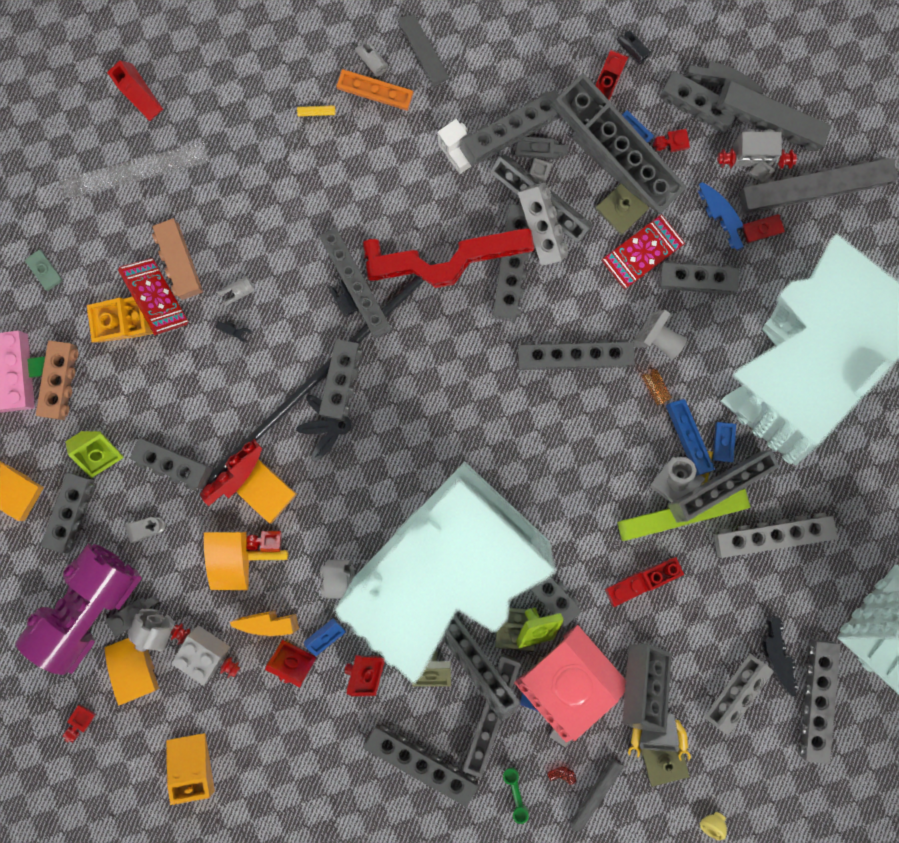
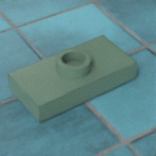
M39 249L25 259V262L46 291L51 290L63 281L42 250Z

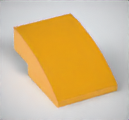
M133 297L116 298L87 305L92 343L153 334Z
M259 459L250 476L236 491L269 523H273L297 495L285 481Z
M0 461V510L18 521H25L44 487Z
M204 532L205 565L211 590H249V551H246V532Z
M276 610L240 617L230 622V625L238 630L257 635L293 634L299 629L296 614L277 618Z
M129 638L104 647L108 673L118 706L159 689L153 672L155 668L148 649L146 651L135 649V644Z

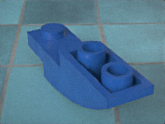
M703 182L699 183L701 189L698 190L702 201L706 199L708 206L705 209L709 218L713 217L715 221L723 218L720 223L724 232L727 230L729 232L730 238H728L731 249L736 248L737 252L745 249L737 232L743 229L744 226L733 207L712 187Z

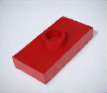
M779 214L743 224L744 228L742 229L747 244L785 232Z

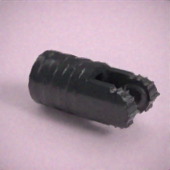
M630 30L625 32V36L621 35L617 38V42L639 65L650 56L651 51Z
M340 280L338 281L339 287L344 294L339 296L333 286L328 287L343 316L348 317L359 309L344 281Z

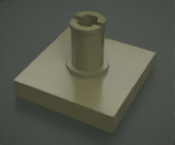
M620 184L595 209L622 236L649 210V207Z
M434 650L432 659L430 657L421 676L414 683L412 682V687L451 686V661H437L438 652Z
M641 749L651 787L689 777L684 754H681L682 761H680L678 752Z

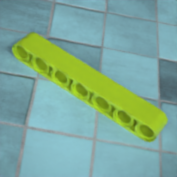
M742 489L689 521L676 522L668 508L617 522L621 540L627 541L751 508L746 489Z

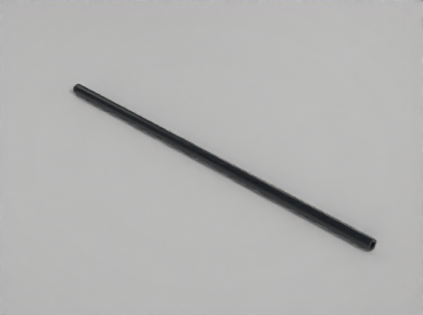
M433 260L429 263V265L436 264ZM419 276L412 279L381 309L385 318L425 280ZM365 324L349 342L359 344L371 333L368 325ZM331 358L211 472L206 486L212 484L221 473L228 469L225 463L229 457L241 451L246 443L254 439L258 441L328 374Z

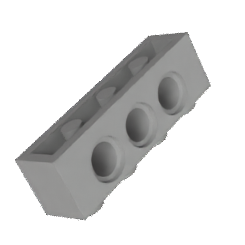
M545 182L522 189L518 192L529 229L532 230L533 242L541 266L562 261L568 256V247L562 238V227L557 222V212L550 199V189L546 186ZM536 202L541 204L542 209L537 207ZM542 220L547 223L548 227L542 224ZM548 239H551L554 245H550Z
M749 654L704 718L729 735L774 671L762 661Z

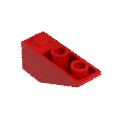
M613 49L610 50L595 85L609 101L629 56Z
M119 60L107 72L116 87L149 121L154 119L163 110L132 63Z

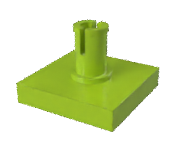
M536 608L527 609L524 614L528 621L525 622L516 640L518 648L553 640L564 621L561 613L540 618Z

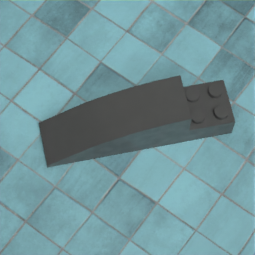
M584 73L551 104L576 132L571 138L610 176L658 214H661L687 188Z

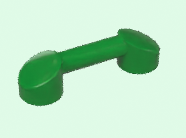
M510 767L504 771L503 780L511 786L516 807L513 812V819L518 824H524L528 820L529 810L522 802L517 782L519 771L516 768Z

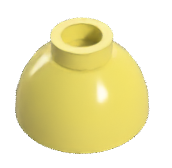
M715 812L714 815H708L701 820L700 827L708 836L716 840H724L726 838V818L721 813Z

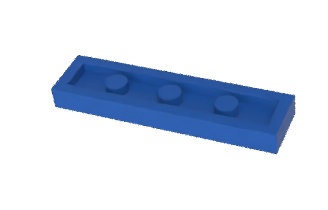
M682 399L666 405L687 458L696 467L695 477L715 470L686 400Z

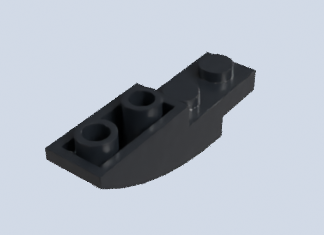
M775 615L767 616L768 635L761 636L765 658L769 668L774 671L773 676L788 695L794 697L796 696L795 690H798L797 680L794 678L793 672L796 670V664L792 656L784 654L786 645L785 641L782 640L781 633L784 631V625L780 617Z

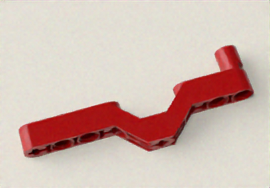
M520 229L460 241L458 243L459 249L449 262L429 265L420 259L419 251L417 250L381 256L379 240L369 239L363 242L364 256L368 259L365 262L367 278L370 281L416 274L435 288L455 285L470 263L533 251L535 248L532 230Z

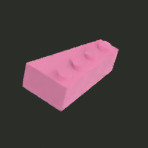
M21 331L0 333V413L35 408L33 383L28 372L27 359L30 358L28 334Z

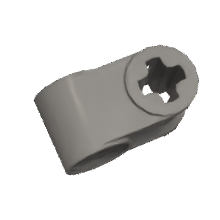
M148 517L125 524L130 543L159 534L166 527L165 521L161 517Z

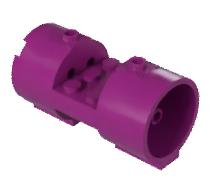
M88 543L77 559L67 565L63 571L62 576L66 584L69 585L66 595L63 599L58 600L55 609L41 607L29 616L26 628L15 642L17 649L29 661L48 672L58 675H65L67 672L72 674L95 643L92 634L87 630L104 608L109 610L114 608L119 610L142 579L141 575L129 564L124 566L125 563L113 552L100 545Z

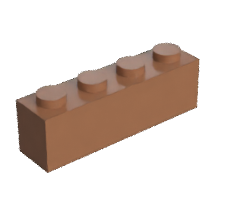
M173 218L152 226L154 233H152L153 239L156 244H159L161 249L158 251L162 261H165L167 266L165 268L166 275L169 279L171 278L173 283L171 285L173 294L184 300L203 293L179 223Z

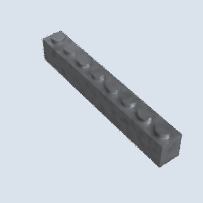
M879 157L874 159L873 162L867 163V160L855 163L853 166L844 164L833 170L824 168L819 170L818 173L812 174L809 171L800 174L798 177L789 175L778 181L769 179L763 181V184L749 183L744 185V188L739 192L743 214H749L889 186L898 180L894 158L886 159V157Z

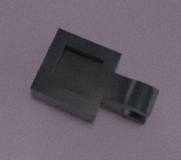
M227 320L224 323L217 322L215 328L219 331L238 338L243 343L248 342L242 335L245 332L251 334L252 331L250 329L241 328L238 330L235 328V324Z

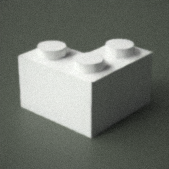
M455 119L437 132L438 145L459 174L471 167L460 150L462 138L467 135L468 130L463 123H459Z

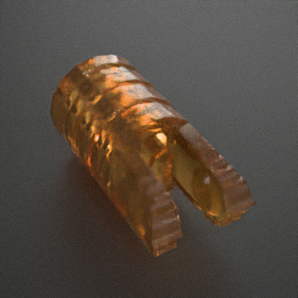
M657 369L651 370V376L646 373L642 375V379L657 406L672 399Z

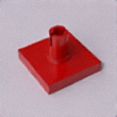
M282 640L266 665L265 670L278 676L281 682L284 679L283 683H291L300 688L317 657Z
M356 655L354 664L348 663L344 669L345 674L350 675L346 694L350 696H376L385 663L384 657Z

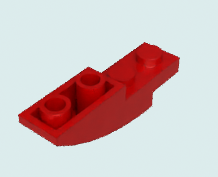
M255 439L246 443L237 454L229 457L225 463L228 470L221 473L212 484L203 488L200 496L208 506L223 494L229 499L250 476L262 450Z
M673 557L630 575L604 590L612 607H616L647 591H652L683 576L684 573L677 557Z

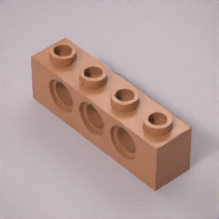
M48 340L36 416L65 420L68 416V400L72 395L71 382L75 377L74 364L79 354L76 345ZM64 358L65 362L63 366L60 367L59 361L60 359ZM61 377V383L56 385V379ZM57 395L58 402L53 404V398Z

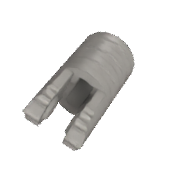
M369 41L364 44L365 49L362 46L356 47V53L375 76H380L387 70L388 64Z
M245 276L217 291V293L221 296L231 290L233 291L235 296L223 302L226 307L254 292L255 288L248 276Z

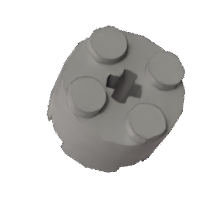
M327 560L325 565L321 566L320 576L324 577V585L321 586L322 597L327 599H341L355 576L354 566H350L352 560Z
M141 609L138 614H135L128 637L135 644V649L139 651H146L147 649L164 651L174 625L173 619L169 615H166L165 618L157 614L158 610Z

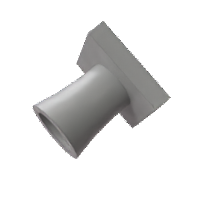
M666 310L651 313L633 342L637 348L650 347L653 343L672 360L682 351L687 338L664 325L671 314Z
M672 457L652 482L650 488L672 503L701 486L705 478L701 475L695 477L696 467L690 459Z

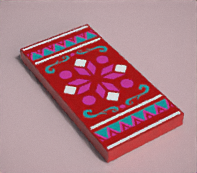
M661 214L601 261L625 290L685 243Z
M153 258L119 267L118 272L154 336L189 323Z

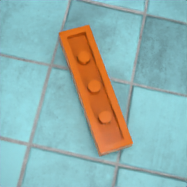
M344 69L341 71L336 86L338 90L406 111L409 110L414 94L412 90Z

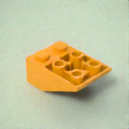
M206 733L166 740L167 787L170 805L210 798L215 792Z

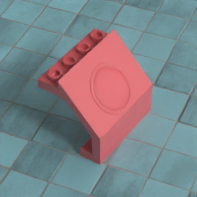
M578 625L567 631L563 636V641L535 667L514 681L520 691L523 692L566 743L572 739L574 741L578 739L610 710L624 694L626 679Z

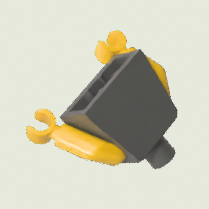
M668 714L666 733L633 728L632 745L628 750L629 756L632 749L637 750V758L641 753V749L678 752L680 761H682L681 754L687 753L688 760L691 759L690 753L687 750V732L680 721L675 720L674 714Z

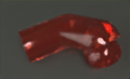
M560 766L547 772L550 782L561 778L567 784L573 785L577 780L574 771L565 766Z

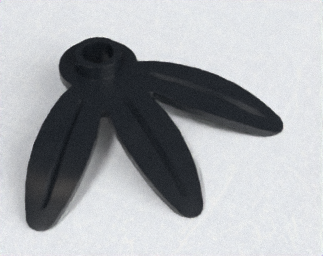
M308 395L306 399L309 405L319 414L322 400ZM323 417L327 419L326 421H310L296 428L297 432L303 434L328 432L316 445L312 453V461L315 462L325 456L335 444L339 434L344 435L351 430L352 423L348 417H345V421H343L346 423L345 428H339L338 426L342 420Z

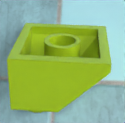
M81 431L65 441L68 455L91 478L124 458L101 431Z

